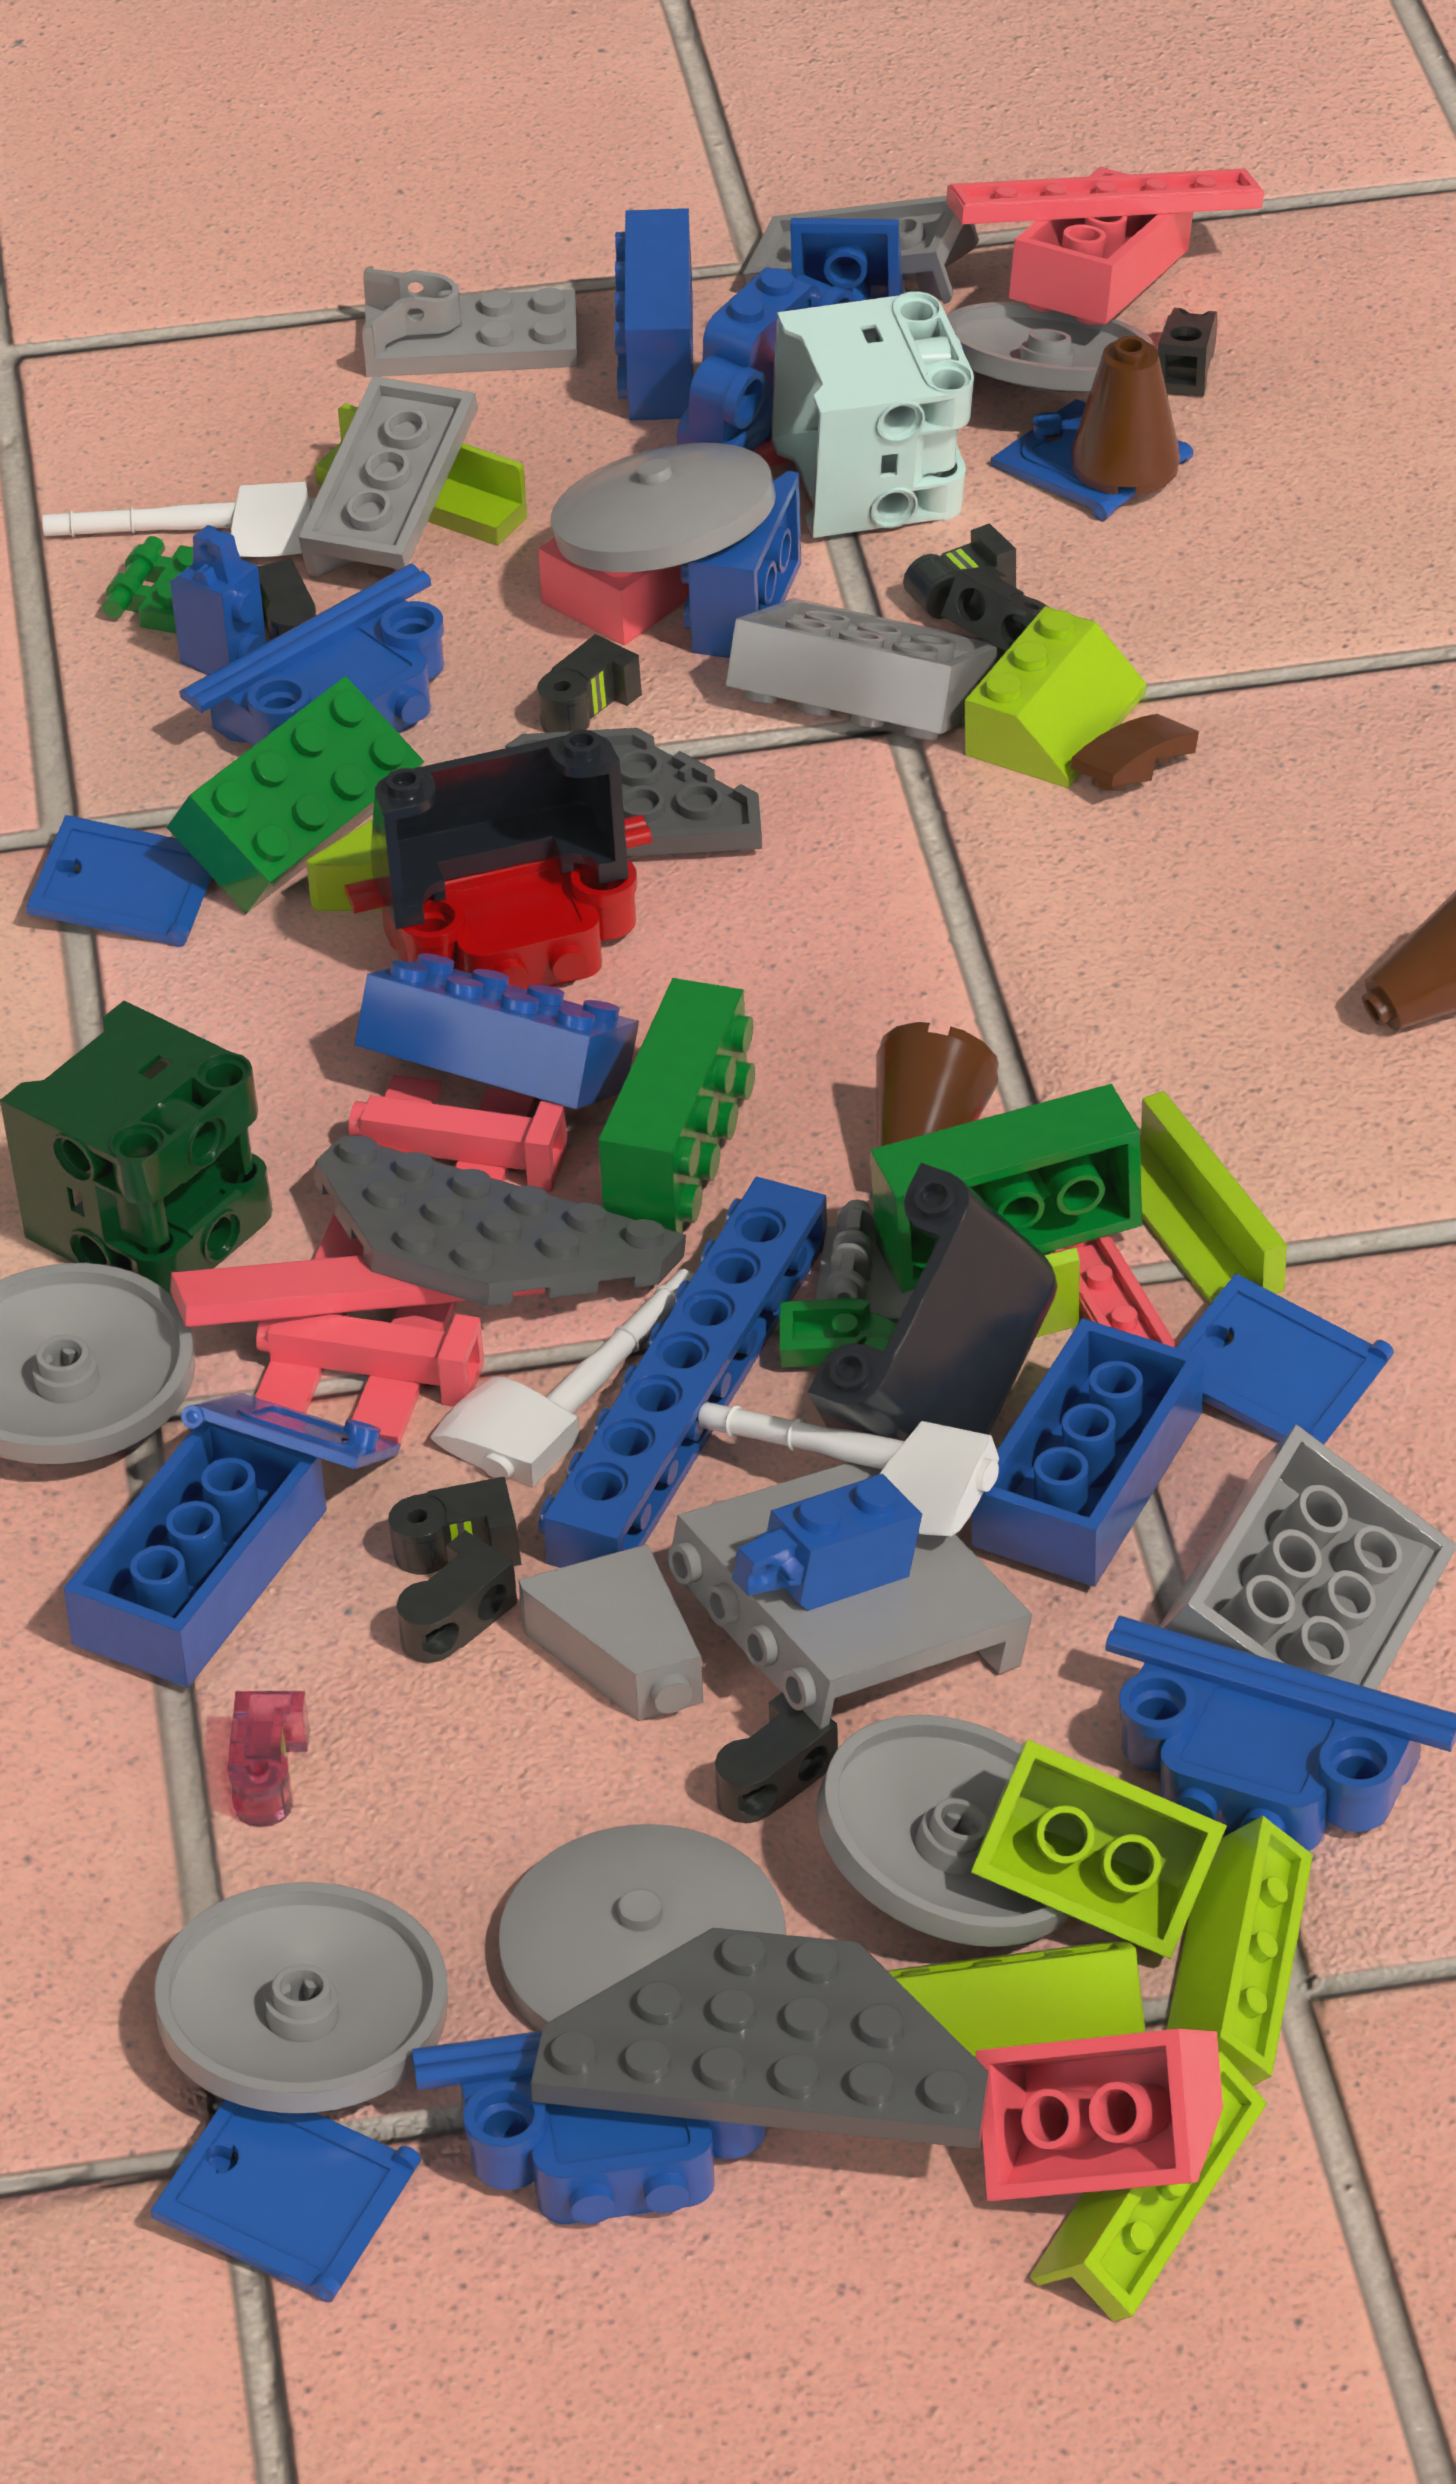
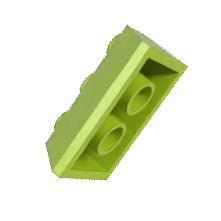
M1045 606L965 699V755L1069 788L1080 775V772L1070 768L1072 757L1095 738L1120 725L1146 694L1147 683L1097 622L1072 615L1064 610H1056Z
M1027 1739L1022 1743L996 1804L970 1873L1171 1959L1227 1825Z

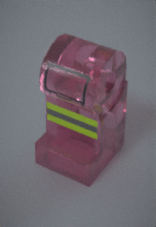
M305 1691L235 1692L227 1769L229 1782L232 1785L234 1814L241 1822L249 1826H273L283 1821L291 1813L294 1803L288 1767L289 1752H308L310 1727Z

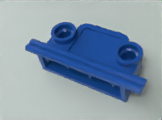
M764 268L711 317L706 326L703 336L702 363L698 367L691 383L689 406L683 413L678 425L677 444L722 443L743 447L751 451L758 448L770 436L777 312L855 302L853 293L840 286H830L803 274L794 277L791 272L785 269Z
M408 564L179 691L180 698L201 713L210 709L213 729L227 739L234 742H247L254 746L340 679L347 676L399 733L424 719L430 713L429 680L438 676L444 668L442 645L444 623L441 611L429 603L406 601V599L430 587L431 578L425 571H419L414 564Z
M1121 1615L1118 1616L1114 1628L1110 1631L1106 1640L1105 1651L1144 1662L1139 1674L1131 1677L1123 1685L1119 1695V1715L1122 1720V1750L1125 1757L1130 1763L1140 1769L1160 1772V1797L1227 1825L1224 1832L1225 1835L1236 1831L1261 1816H1265L1306 1850L1310 1851L1320 1843L1329 1822L1346 1831L1363 1832L1372 1830L1386 1821L1402 1786L1411 1779L1420 1759L1421 1744L1451 1752L1456 1741V1713Z
M542 2031L412 2049L417 2090L460 2084L465 2135L469 2142L472 2167L477 2178L485 2185L498 2190L520 2189L534 2182L540 2212L547 2219L559 2224L579 2222L593 2224L608 2218L650 2212L670 2213L681 2208L698 2205L704 2202L714 2190L713 2156L722 2159H735L746 2156L761 2145L766 2135V2126L532 2102L531 2080Z

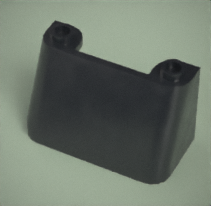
M576 730L565 736L412 769H397L381 779L376 785L374 793L370 850L374 881L395 930L425 923L423 906L431 896L435 902L446 899L445 880L549 857H555L562 873L574 871L573 863L585 864L596 871V878L599 884L629 878L620 760L608 739L590 730Z
M920 1163L907 1189L904 1208L905 1214L915 1230L936 1239L933 1245L934 1250L885 1350L881 1351L868 1345L857 1343L838 1347L830 1352L822 1362L808 1390V1394L826 1427L849 1429L906 1441L921 1421L989 1435L1055 1299L1058 1287L1056 1275L1045 1255L963 1180L950 1172Z

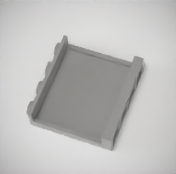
M850 1462L677 1515L672 1547L668 1555V1568L680 1584L685 1585L709 1612L712 1620L725 1629L744 1650L751 1663L760 1668L773 1684L784 1693L789 1705L795 1710H803L820 1729L830 1723L835 1698L976 1651L998 1674L1020 1667L1033 1615L956 1534L953 1536L918 1534L909 1577L810 1611L802 1607L785 1588L747 1596L732 1580V1573L736 1567L735 1556L738 1547L754 1541L756 1537L767 1532L771 1510L879 1475L883 1470Z

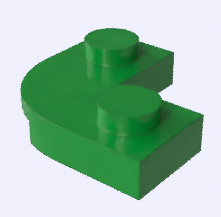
M845 1298L780 1302L779 1351L782 1368L821 1366L830 1352L842 1345L851 1343L868 1345L884 1351L896 1324L882 1315L871 1312L870 1301L863 1299Z

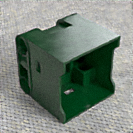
M123 1000L103 1017V1033L44 1080L20 1083L0 1099V1105L25 1238L73 1263L101 1264L134 1272L158 1284L172 1296L170 1292L171 1272L214 1269L261 1229L272 1216L273 1208L267 1167L260 1157L251 1152L248 1127L252 1125L258 1115L253 1069L250 1061L243 1055L230 1052ZM72 1189L81 1193L82 1201L76 1206Z

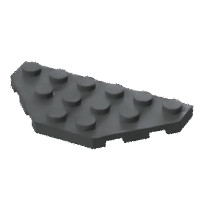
M639 728L590 730L607 738L620 760L624 818L642 814L652 834V843L627 849V856L679 855L682 853L714 851L737 852L740 850L762 849L759 795L757 792L742 784L734 789L715 779V770L681 751L673 756L655 746L654 736ZM573 731L521 734L506 744L505 748L565 736Z
M343 1134L315 1160V1185L322 1195L329 1194L335 1202V1216L350 1239H359L364 1247L363 1259L372 1272L485 1306L513 1303V1292L545 1288L548 1298L598 1292L599 1281L630 1277V1282L634 1288L659 1285L684 1257L686 1235L665 1229L658 1222L647 1219L634 1220L607 1212L603 1207L594 1203H576L549 1195L544 1189L536 1186H518L494 1179L486 1172L478 1169H460L436 1162L430 1156L423 1153H405L381 1146L373 1139L365 1136H347Z
M723 1928L709 1929L544 2024L531 2080L532 2102L975 2149L980 2147L988 2092V2070L859 1942Z

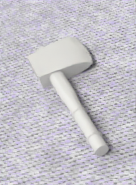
M306 482L240 485L236 502L176 505L147 509H133L131 507L129 510L73 513L71 510L70 513L43 514L44 536L72 535V537H75L78 534L131 531L134 534L135 531L196 530L210 525L216 528H231V535L234 536L238 553L242 557L295 555L302 553L298 536L316 497H308Z
M680 1269L664 1285L658 1286L655 1294L624 1325L616 1327L613 1335L598 1350L583 1360L546 1397L506 1377L492 1376L473 1389L441 1420L430 1436V1439L447 1452L484 1469L493 1478L505 1476L506 1481L511 1479L534 1487L580 1441L578 1417L574 1413L608 1380L615 1369L631 1353H636L639 1350L640 1344L651 1334L654 1326L658 1322H663L674 1308L675 1297L681 1283L684 1280L691 1281L694 1275L686 1269Z
M706 1402L701 1407L698 1417L700 1427L727 1433L732 1438L742 1436L788 1446L793 1451L802 1449L821 1453L845 1462L883 1469L880 1474L883 1473L922 1513L918 1534L953 1536L959 1532L971 1516L983 1492L991 1490L999 1473V1456L991 1435L921 1421L906 1441L849 1429L829 1428L804 1423L800 1418L790 1420L747 1411L738 1405L728 1407Z

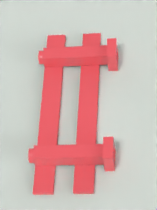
M393 1074L384 1097L370 1095L367 1102L355 1101L349 1117L350 1136H365L373 1139L378 1145L405 1153L419 1152L430 1157L458 1161L456 1164L457 1168L478 1169L489 1174L491 1178L504 1182L510 1168L526 1170L527 1185L536 1186L548 1192H552L568 1152L565 1106L540 1101L534 1118H531L536 1105V1097L515 1091L488 1087L479 1110L438 1105L436 1102L442 1090L441 1081ZM333 1214L314 1260L363 1255L364 1247L358 1238H349L337 1217ZM456 1302L398 1307L391 1323L348 1317V1312L259 1320L256 1334L257 1349L270 1353V1363L255 1397L306 1413L324 1369L370 1375L352 1420L374 1425L381 1429L379 1437L400 1444L424 1384L440 1386L442 1405L452 1407L475 1389L484 1366L480 1317L455 1314L449 1331H445L456 1305Z

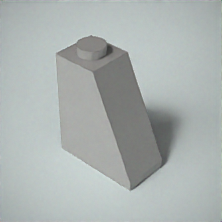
M648 1544L518 1580L522 1627L526 1635L636 1720L641 1721L666 1713H674L684 1708L704 1703L701 1655Z

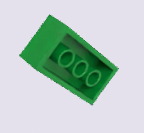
M344 676L191 793L166 828L243 912L247 914L306 868V860L349 834L373 815L375 787L381 779L397 769L421 767L425 761L347 676Z
M678 978L671 979L598 1139L602 1203L605 1211L634 1220H652L661 1224L665 1229L682 1234L687 1222L695 1223L697 1221L702 1205L703 1185L706 1180L714 1181L720 1163V1146L723 1139L731 1140L733 1138L737 1125L739 1102L741 1099L748 1100L754 1087L755 1065L754 1063L747 1062V1052L753 1035V1018L745 1016L744 989Z
M1112 1083L870 1149L876 1245L902 1293L914 1290L934 1250L933 1245L936 1239L915 1230L905 1214V1195L920 1163L950 1172L959 1177L1043 1254L1142 1226L1140 1130Z

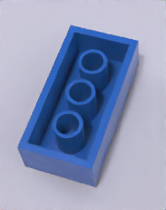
M689 208L625 210V231L615 232L616 322H614L615 353L618 355V399H628L630 420L681 419L689 406L690 387L694 377L693 288Z
M419 954L418 959L412 962L393 961L390 968L367 974L355 1046L574 1109L618 1095L630 1072L639 1021L620 1016V1007L614 1004L597 1000H585L583 1005L563 1000L564 992L560 989L545 985H529L528 989L508 984L509 976L486 969H475L472 974L453 969L454 961L452 959L433 954Z
M1082 1318L997 1449L999 1456L997 1480L990 1491L983 1492L972 1512V1546L1096 1587L1202 1414L1204 1356Z
M207 1421L201 1427L192 1429L63 1588L72 1644L189 1688L327 1511L321 1458Z

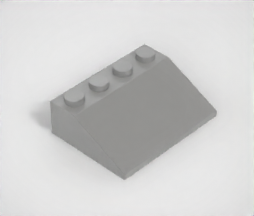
M792 598L736 618L726 686L744 690L743 697L751 701L776 703L778 698L797 702L796 709L804 713L830 715L831 710L851 714L850 722L857 725L883 727L884 722L905 726L904 734L908 736L933 740L938 738V734L959 726L965 716V699L1000 660L1003 650L984 639Z
M1296 1424L1258 1463L1159 1627L1377 1690L1454 1554L1456 1543Z

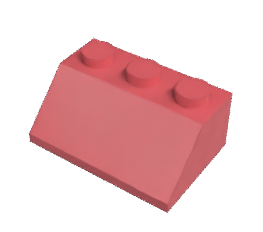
M1171 2029L976 2050V2059L988 2070V2092L982 2127L987 2201L1198 2183L1223 2109L1216 2031Z

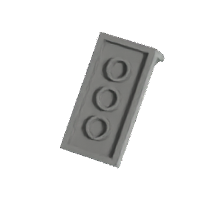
M946 196L778 215L772 217L743 276L746 284H748L766 267L781 268L792 273L791 218L899 219L903 281L912 280L918 286L916 290H910L905 287L903 282V294L907 292H924L946 304L950 302L953 296V289L946 267L975 249L979 238L974 224L962 225L947 205Z
M373 266L367 267L364 270L363 283L366 306L362 337L366 377L578 367L575 289L543 288L532 292L511 293L494 290L485 294L460 295L458 285L452 279L441 274L417 270L401 273L373 269ZM417 282L422 284L424 288L418 293H413L408 289V286L411 283Z
M372 376L298 536L306 571L309 576L319 577L342 565L355 561L391 567L395 572L410 564L409 561L478 410L475 393Z

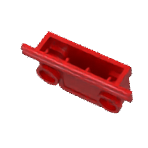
M642 814L624 818L626 849L652 843L650 828L646 825ZM555 857L445 880L446 899L435 902L431 896L423 906L425 923L396 930L374 878L344 885L345 894L354 914L382 907L384 931L391 946L398 951L402 961H416L419 954L439 955L452 959L454 961L453 969L470 974L475 969L497 971L509 976V985L528 989L529 985L552 987L593 976L602 967L601 940H613L623 937L631 932L636 925L635 892L637 890V871L628 859L629 878L599 884L596 878V871L585 864L573 863L574 871L562 873Z

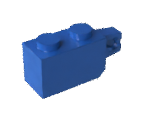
M207 525L193 536V564L170 581L180 663L209 675L262 646L267 641L258 566L240 558L233 535L228 532L218 531L216 527Z
M883 1473L773 1509L770 1512L767 1532L756 1537L754 1541L738 1547L735 1556L736 1567L732 1573V1580L747 1596L785 1588L802 1607L810 1611L907 1578L910 1575L922 1513Z

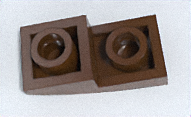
M1160 714L1142 716L1120 724L1088 743L1072 757L1070 768L1092 777V784L1098 788L1109 791H1124L1127 784L1152 781L1155 763H1168L1171 756L1195 753L1199 731Z

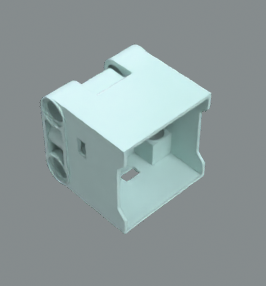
M907 292L898 296L777 312L770 438L777 455L792 460L796 464L813 504V509L805 518L813 538L878 528H895L905 524L932 520L946 521L956 517L962 510L966 468L959 452L957 437L958 429L968 424L971 417L974 376L963 352L960 340L955 335L941 303L936 297L928 293Z

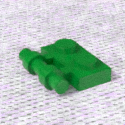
M149 536L143 544L134 546L125 560L126 570L124 573L115 575L106 588L107 598L102 605L103 611L112 618L121 617L125 610L138 612L140 627L176 633L170 581L193 564V547L180 545L171 558L161 556L165 551V545L161 539L155 536ZM144 581L155 583L153 587L142 585Z

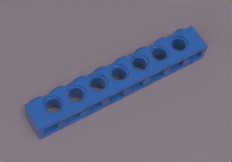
M756 1176L743 1198L733 1200L729 1207L723 1230L716 1240L710 1239L706 1243L698 1270L691 1281L684 1280L681 1283L675 1297L674 1308L664 1323L658 1322L654 1326L649 1338L647 1351L638 1365L632 1364L626 1371L621 1386V1393L611 1408L605 1407L599 1414L594 1429V1436L585 1451H577L571 1459L566 1481L556 1496L550 1495L544 1502L539 1516L538 1530L545 1538L547 1564L562 1568L645 1545L714 1431L700 1427L698 1417L701 1407L706 1402L729 1406L780 1321V1302L793 1300L822 1252L827 1229L826 1195Z

